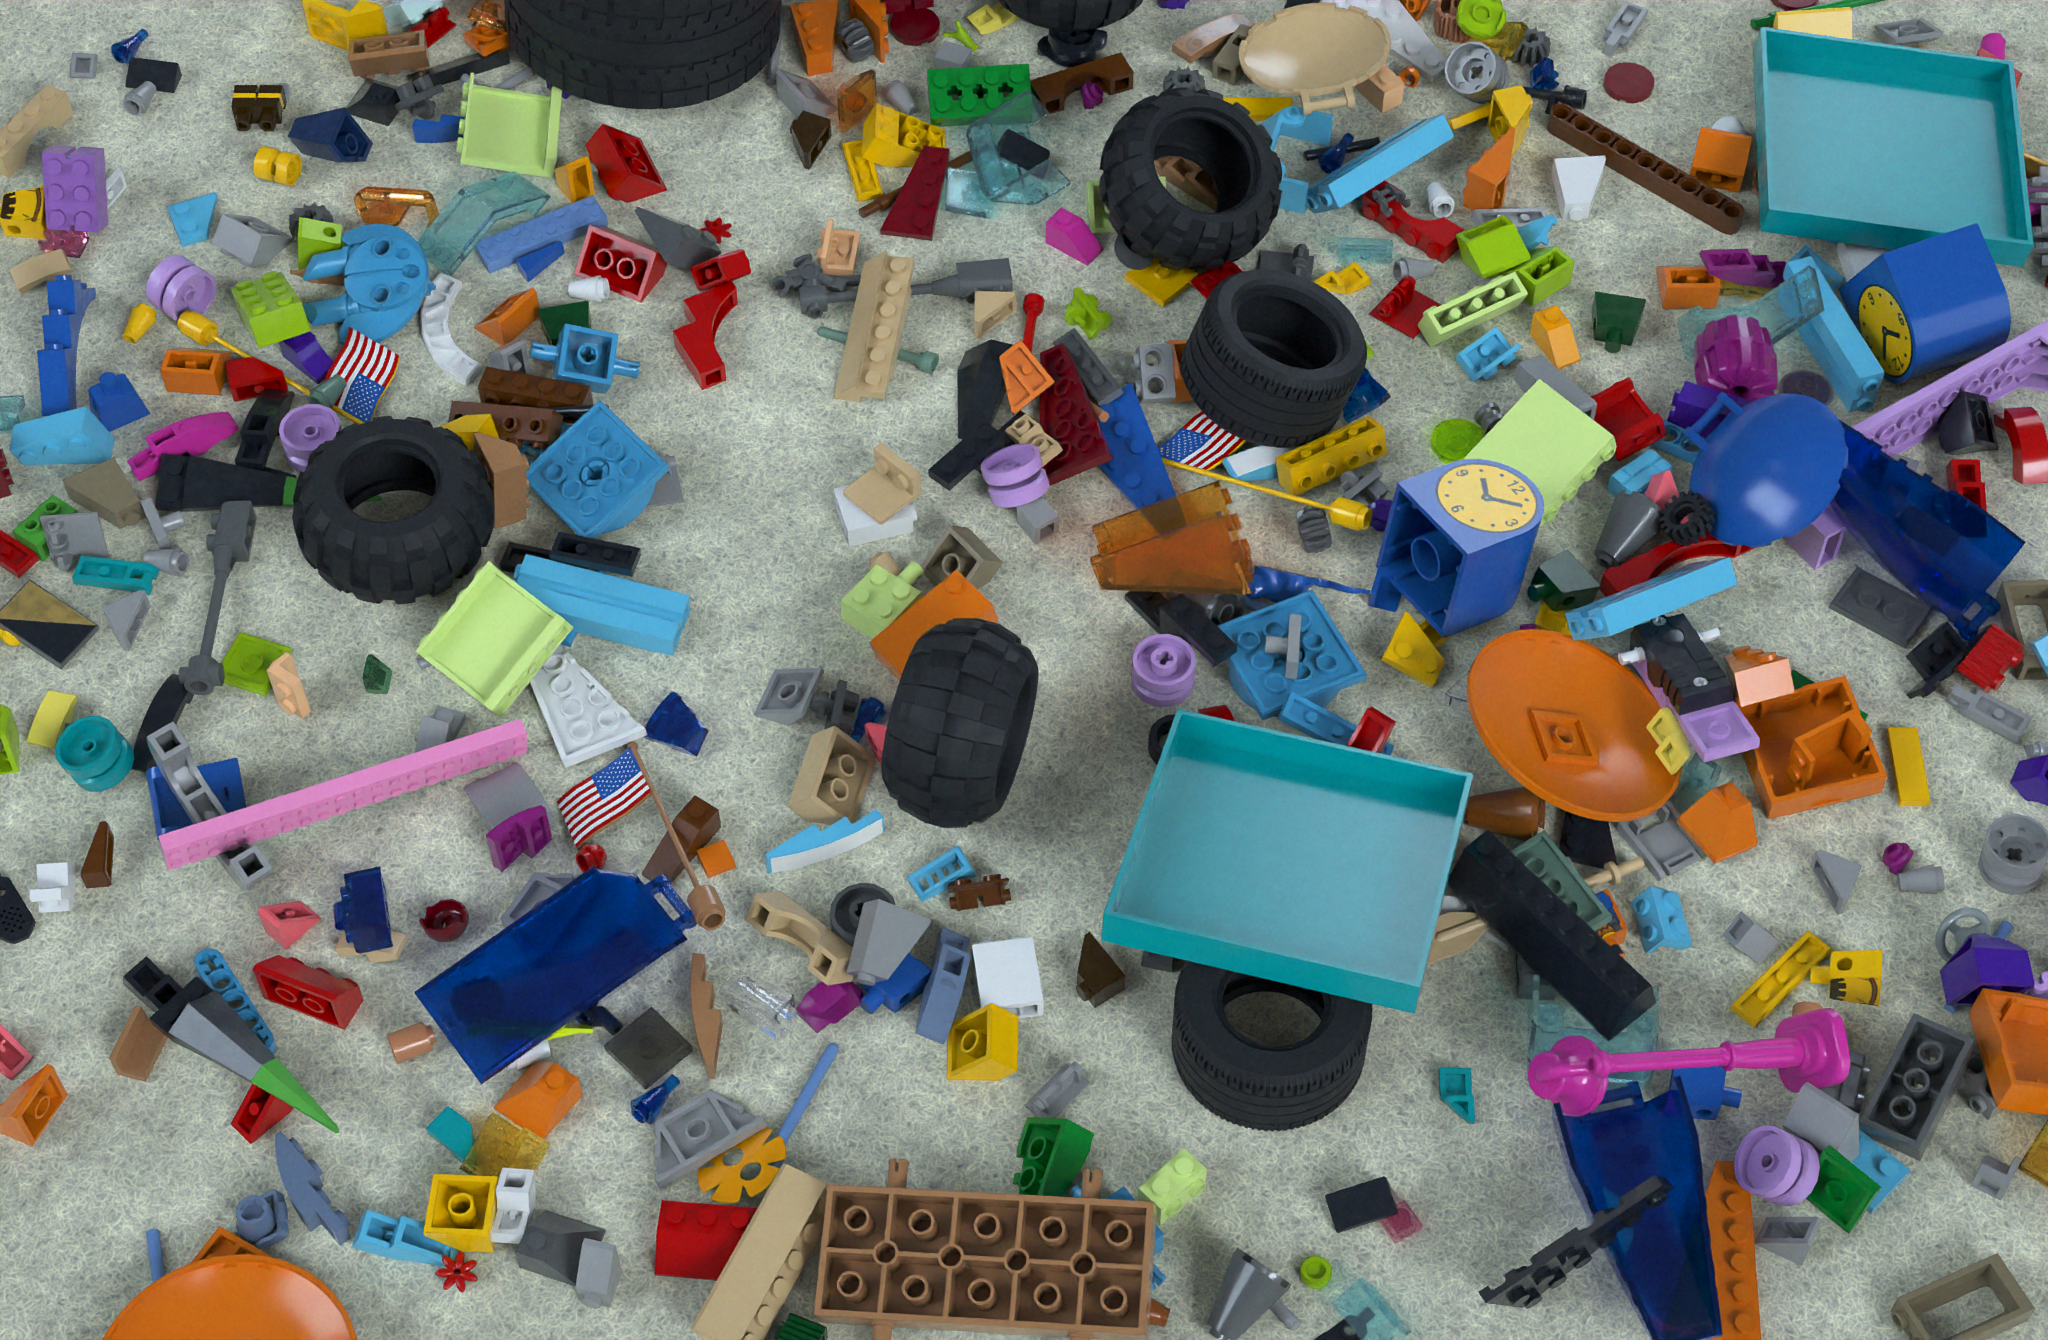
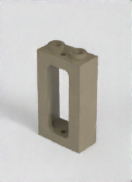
M2048 580L2002 581L1996 595V601L2004 631L2023 644L2025 648L2015 606H2039L2042 610L2048 632ZM2024 649L2022 652L2025 654L2023 660L2014 668L2017 680H2047L2048 676L2037 656L2027 655L2026 649Z
M1996 1253L1898 1297L1891 1309V1317L1894 1325L1899 1330H1904L1910 1340H1932L1917 1316L1987 1286L1993 1290L2003 1305L2004 1312L1944 1339L1987 1340L2027 1322L2035 1307L1999 1254Z

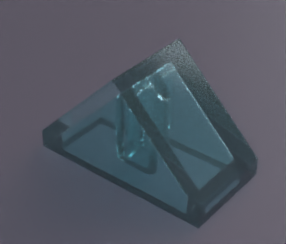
M1695 752L1669 801L1675 808L1684 813L1708 791L1716 788L1722 766L1714 761L1703 762L1698 753Z

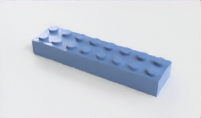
M592 195L474 243L475 250L490 274L517 263L516 259L558 241L564 244L587 234L589 225L608 226L607 215Z

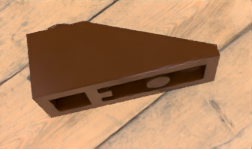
M696 795L677 814L672 822V826L689 863L697 855L696 850L703 848L721 828L719 809ZM668 830L641 873L642 876L664 890L685 869Z

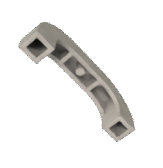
M174 722L147 736L149 749L159 770L193 824L227 814L198 770L190 753V745ZM247 844L233 851L222 852L216 856L234 882L243 890H247L273 873L272 867L256 844L252 847Z

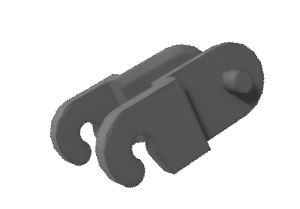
M1390 183L1386 184V189L1380 192L1378 190L1372 192L1373 199L1380 205V210L1387 217L1393 215L1392 208L1388 209V202L1392 200L1399 202L1405 208L1410 206V200L1406 199V194L1402 190L1397 191ZM1389 194L1391 197L1386 199L1384 195Z

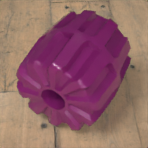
M1736 314L1727 315L1726 318L1717 321L1712 320L1706 324L1705 330L1702 333H1698L1694 342V374L1696 384L1747 399L1749 403L1774 395V390L1778 389V369L1776 353L1768 329L1766 327L1762 328L1759 325V321L1750 316L1748 318L1738 317Z

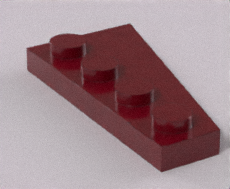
M924 145L880 229L881 235L932 241L950 157L949 148Z

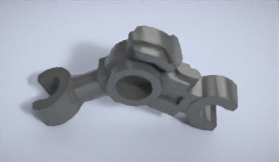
M811 254L796 258L793 262V266L796 269L787 271V276H776L771 280L773 287L778 284L785 285V288L778 292L780 298L786 297L792 288L794 291H797L805 280L811 278L820 280L822 285L828 287L832 292L846 291L847 289L845 286L846 281L823 274V270L820 269L819 265L812 261Z

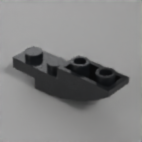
M267 389L256 399L240 431L242 442L235 458L236 465L264 471L275 437L280 436V423L286 414L289 413L295 396L293 391Z

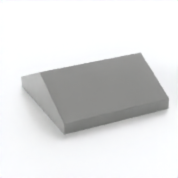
M1923 18L1875 25V29L1884 44L1905 46L1930 42L1943 37V31Z
M822 668L775 669L754 715L788 726L803 718L824 674V670Z

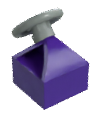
M1971 907L1961 908L1950 913L1941 922L1936 933L1935 943L1939 955L1947 962L1940 970L1947 1005L1972 1007L1983 988L2023 994L2035 986L2028 951L2010 941L1993 936L1991 922L1984 912ZM1963 917H1974L1980 923L1967 928L1958 926L1955 921ZM1948 930L1954 934V939L1957 942L1954 955L1945 946V936Z

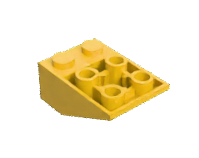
M878 103L875 104L863 123L862 158L884 167H913L924 145L945 148L944 129Z

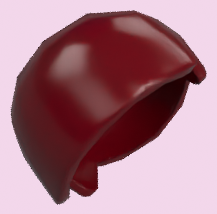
M454 899L440 900L433 906L426 908L425 918H419V922L431 939L440 943L453 942L466 930L469 922V913L463 903Z

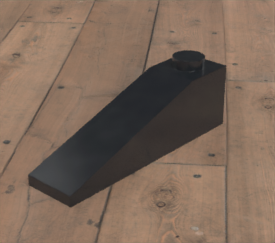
M991 339L965 352L957 370L958 439L963 440L983 421L992 426L1006 393L999 356L1012 347L1013 344Z

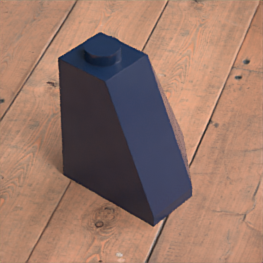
M345 107L296 118L288 135L289 139L302 154L339 163L365 162L373 145V142Z

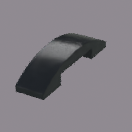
M172 674L165 680L146 712L135 742L134 762L131 770L146 772L148 769L157 766L149 749L147 736L171 722H174L176 725L186 703L190 704L194 694L187 691L184 684H180L179 675Z

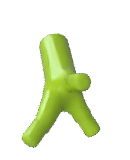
M959 20L955 21L957 33L944 32V37H951L960 41L966 47L971 48L972 52L979 48L968 35V30L962 28Z

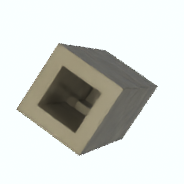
M1240 23L1213 60L1212 78L1233 86L1236 85L1244 74L1239 62V46L1241 41L1248 37V31L1251 27Z

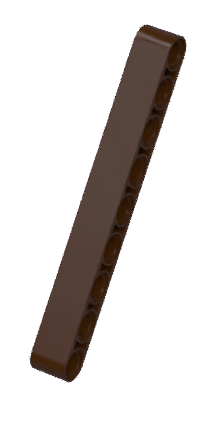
M1559 103L1551 107L1547 130L1553 136L1588 156L1605 155V166L1719 232L1733 235L1740 230L1744 215V208L1740 203L1569 105Z

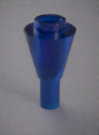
M140 29L134 36L113 44L111 52L114 59L119 63L129 64L131 57H135L141 43L149 36L148 32L145 29Z
M1345 133L1339 143L1318 158V163L1325 173L1330 174L1342 167L1347 148L1354 140L1353 135Z
M874 697L861 699L854 730L849 736L857 743L866 734L865 724L869 722L877 724L887 714L884 704Z
M671 1074L660 1086L631 1100L630 1106L633 1117L640 1123L647 1122L653 1124L664 1106L668 1095L680 1084L678 1077Z

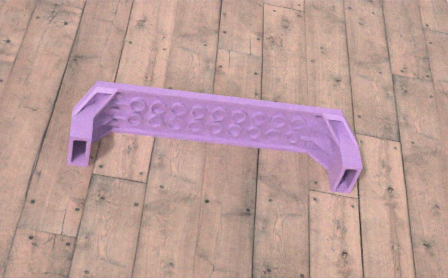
M2048 320L1845 430L1844 436L1845 444L1848 447L1847 468L1842 470L1838 481L1840 487L1890 460L1892 453L1899 455L1940 432L1939 426L1959 392L1966 391L1987 396L1988 404L1995 402L2020 387L2048 392ZM1828 506L1814 522L1801 532L1790 538L1786 536L1782 538L1816 570L1837 557L1847 524Z

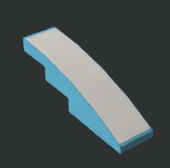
M1260 445L1226 457L1222 463L1230 476L1242 481L1278 478L1275 457L1300 446L1277 448Z
M876 809L853 824L845 816L823 831H820L815 824H812L766 853V869L769 873L800 868L830 859L856 848L885 832L884 816Z

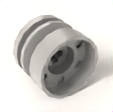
M1470 41L1460 44L1451 52L1446 61V80L1454 90L1472 102L1481 104L1491 102L1493 91L1507 87L1509 79L1507 64L1501 56L1481 42ZM1480 73L1483 74V77L1481 79L1479 77Z
M2021 814L2004 815L1994 820L1987 830L1978 862L1982 878L1998 892L2010 895L2024 894L2034 889L2041 881L2048 860V831L2037 820Z

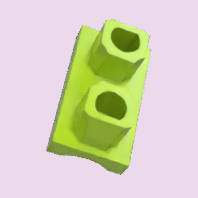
M1080 287L1073 289V299L1065 307L1067 311L1064 315V320L1071 326L1078 324L1091 340L1098 336L1100 330L1108 329L1112 317L1107 311L1099 312L1097 310L1099 305L1097 297L1094 294L1086 295Z

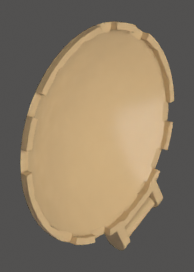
M1324 2L1302 4L1275 12L1272 19L1266 22L1260 20L1248 31V37L1240 43L1239 62L1245 75L1255 84L1276 93L1299 96L1304 116L1312 115L1314 111L1347 106V108L1356 107L1352 87L1364 82L1382 68L1391 51V38L1388 28L1378 17L1372 18L1368 16L1367 11L1359 7L1350 5L1346 9L1336 7L1335 3ZM1343 92L1344 96L1310 101L1309 98Z

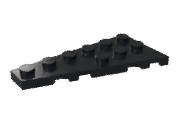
M1653 1175L1623 1195L1618 1201L1619 1207L1616 1209L1611 1207L1605 1211H1599L1592 1216V1225L1580 1231L1575 1227L1533 1255L1530 1259L1532 1265L1529 1267L1522 1266L1516 1270L1512 1269L1503 1275L1505 1283L1494 1290L1487 1286L1478 1293L1484 1302L1488 1304L1525 1307L1526 1309L1535 1306L1542 1300L1541 1294L1549 1288L1554 1289L1564 1283L1567 1279L1566 1274L1572 1269H1579L1589 1263L1592 1259L1591 1254L1597 1249H1604L1614 1243L1617 1239L1616 1234L1622 1229L1631 1228L1642 1220L1641 1214L1650 1207L1656 1208L1664 1203L1668 1198L1666 1194L1674 1189V1187L1666 1177Z

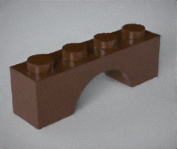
M1121 52L1030 80L1032 103L1039 115L1044 117L1063 111L1066 98L1071 93L1080 90L1087 82L1098 84L1102 91L1110 96L1133 89L1134 72Z

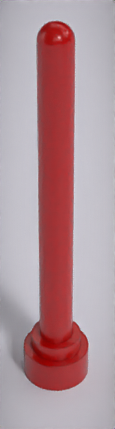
M1036 293L1025 295L1023 300V310L1027 316L1022 342L1031 353L1037 317L1043 312L1045 303L1044 297Z

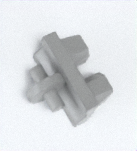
M1378 468L1374 469L1365 478H1363L1362 473L1359 471L1355 474L1351 471H1345L1340 475L1342 485L1338 487L1341 493H1345L1342 497L1365 503L1367 507L1370 504L1363 496L1367 494L1373 501H1376L1377 499H1383L1388 489L1380 481L1383 473Z

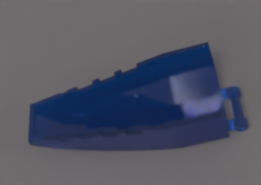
M1840 420L1845 430L1844 436L1845 444L1848 447L1847 468L1842 470L1838 481L1840 488L1831 501L1830 506L1857 542L1886 572L1919 600L1923 601L1942 618L1959 630V635L1964 640L1969 641L1978 634V629L1989 617L1995 616L2001 609L2000 603L1988 594L1986 590L2004 571L2026 542L1977 504L1951 488L1945 491L1931 482L1933 477L1927 473H1924L1922 476L1907 467L1908 462L1901 457L1895 460L1881 451L1883 446L1873 440H1869L1862 433ZM1975 603H1978L1981 606V610L1969 620L1964 614Z
M1681 1076L1673 1078L1671 1090L1646 1102L1643 1100L1638 1081L1628 1082L1625 1087L1607 1090L1599 1105L1625 1099H1631L1633 1104L1592 1114L1590 1112L1583 1116L1563 1115L1560 1102L1554 1103L1551 1117L1567 1175L1591 1225L1593 1224V1215L1611 1207L1616 1209L1620 1206L1618 1201L1623 1195L1653 1175L1666 1177L1674 1187V1189L1666 1194L1668 1198L1664 1203L1656 1208L1650 1207L1641 1214L1642 1220L1631 1228L1622 1229L1616 1234V1241L1603 1249L1650 1340H1707L1721 1337L1723 1332L1715 1282L1716 1275L1707 1217L1699 1137Z

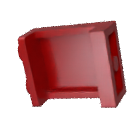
M1630 377L1614 383L1611 387L1598 394L1590 396L1597 403L1594 421L1615 438L1617 447L1613 456L1618 462L1667 436L1662 417L1658 412L1652 413L1635 391Z

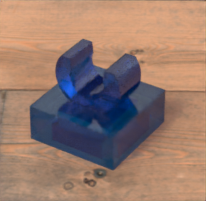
M1545 56L1530 71L1531 88L1544 89L1546 87L1548 90H1554L1559 86V82L1555 81L1559 73L1554 70L1553 60Z

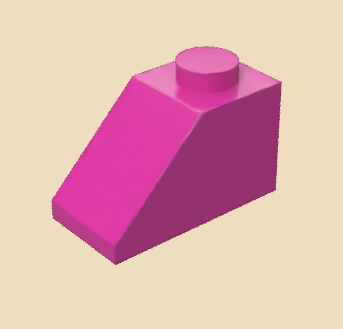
M1061 207L1046 222V243L1088 266L1103 251V247L1084 220Z

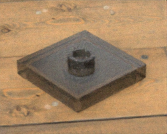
M652 1007L604 1045L605 1051L645 1090L693 1052V1046Z

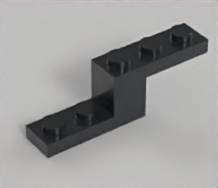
M1020 410L999 430L983 421L928 469L929 477L950 491L974 469L982 474L981 463L986 457L1002 448L1016 445L1006 434L1005 430L1026 413Z
M558 532L551 550L509 542L500 566L502 571L514 573L517 564H522L525 555L528 554L587 570L591 568L633 577L641 551L638 547Z
M1146 580L1125 594V600L1158 634H1171L1181 637L1198 650L1214 667L1237 652V644L1183 593L1168 601Z

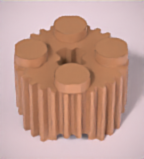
M1436 0L1433 27L1438 37H1444V40L1448 39L1449 42L1454 41L1456 43L1458 41L1461 44L1476 39L1465 34L1458 26L1456 10L1461 0Z

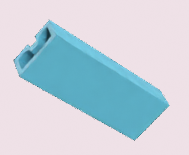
M1444 114L1433 116L1428 120L1425 118L1411 123L1308 187L1306 206L1314 214L1339 209L1454 138V135Z
M1809 256L1786 262L1782 276L1786 283L1780 284L1777 294L1778 300L1848 412L1857 410L1861 412L1867 411L1874 406L1885 373L1812 257Z
M528 554L525 555L522 564H517L514 572V580H516L514 582L553 612L564 618L574 627L572 631L648 651L673 656L690 613V595Z
M1730 557L1714 559L1709 562L1690 563L1565 613L1568 628L1572 634L1573 641L1611 636L1737 585V580Z

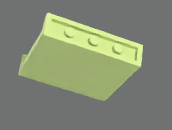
M471 72L469 83L464 82L462 97L467 98V101L462 100L460 116H465V119L460 118L458 134H462L463 138L458 137L456 152L461 153L460 164L541 177H553L557 158L562 90L552 86L550 97L474 85V73Z
M1538 379L1468 453L1464 460L1483 459L1495 461L1510 466L1527 476L1537 486L1544 500V513L1540 526H1542L1547 521L1550 522L1556 517L1559 508L1565 501L1569 502L1575 497L1578 488L1584 481L1587 482L1593 478L1598 466L1603 461H1608L1614 455L1617 445L1611 433L1542 380Z
M488 561L485 566L477 570L474 580L470 585L459 592L453 606L439 617L437 625L431 633L426 634L421 639L416 652L494 714L501 717L574 627Z

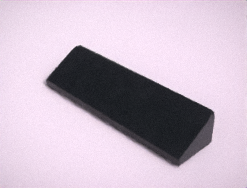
M505 48L487 56L476 53L407 75L409 82L411 81L415 92L418 93L413 81L428 74L434 87L440 84H448L460 80L461 76L465 73L469 76L471 72L476 75L510 64L509 52Z

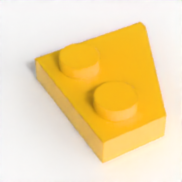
M1405 611L1381 657V661L1422 684L1432 687L1439 676L1445 660L1412 616Z

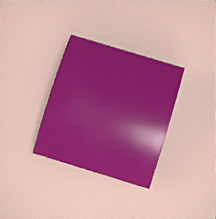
M539 805L521 811L501 822L486 834L494 867L503 872L522 853L532 859L552 840L545 807Z

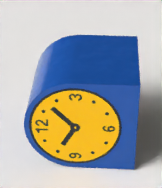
M1978 223L1882 253L1838 289L1852 322L1884 370L1883 378L1893 383H1903L1980 357L2006 343L2009 336L2011 313L2007 292Z
M1483 459L1455 461L1397 482L1376 568L1378 569V566L1402 571L1394 574V576L1389 575L1391 577L1389 581L1443 638L1495 619L1508 612L1518 599L1544 513L1543 497L1537 486L1521 472L1502 463Z

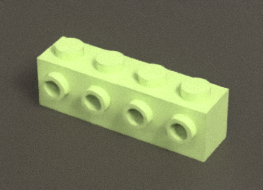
M1516 272L1504 277L1500 275L1482 287L1478 285L1472 288L1463 296H1454L1439 307L1435 305L1423 312V318L1417 325L1429 346L1432 347L1518 307L1528 293Z

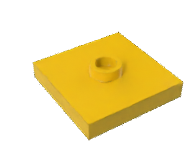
M1154 258L1150 266L1143 270H1129L1125 274L1124 280L1164 307L1191 285L1189 281L1198 277L1199 273L1189 267L1180 271L1161 267L1159 260Z

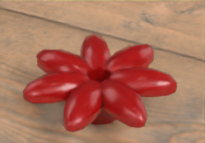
M717 218L713 222L705 220L704 223L707 228L699 229L703 232H710L716 238V243L720 244L721 236L725 238L731 237V233L726 230L730 229L732 224L722 225V219Z
M459 1251L456 1255L455 1262L447 1256H442V1261L446 1268L435 1272L436 1276L446 1278L443 1284L444 1290H448L456 1283L458 1290L463 1293L465 1291V1280L470 1282L478 1280L475 1274L469 1272L477 1265V1261L470 1260L464 1263V1253L462 1251Z

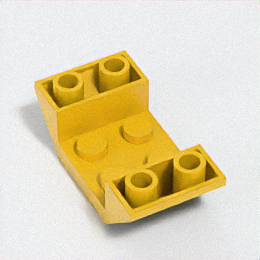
M301 0L309 33L314 39L348 51L349 40L388 35L382 6L376 3L359 0L348 11L323 0Z

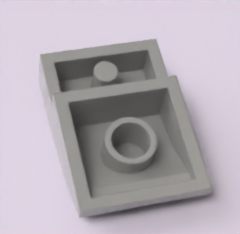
M518 763L463 787L488 832L511 816L539 805L546 808L549 825L554 824L550 807L534 782Z

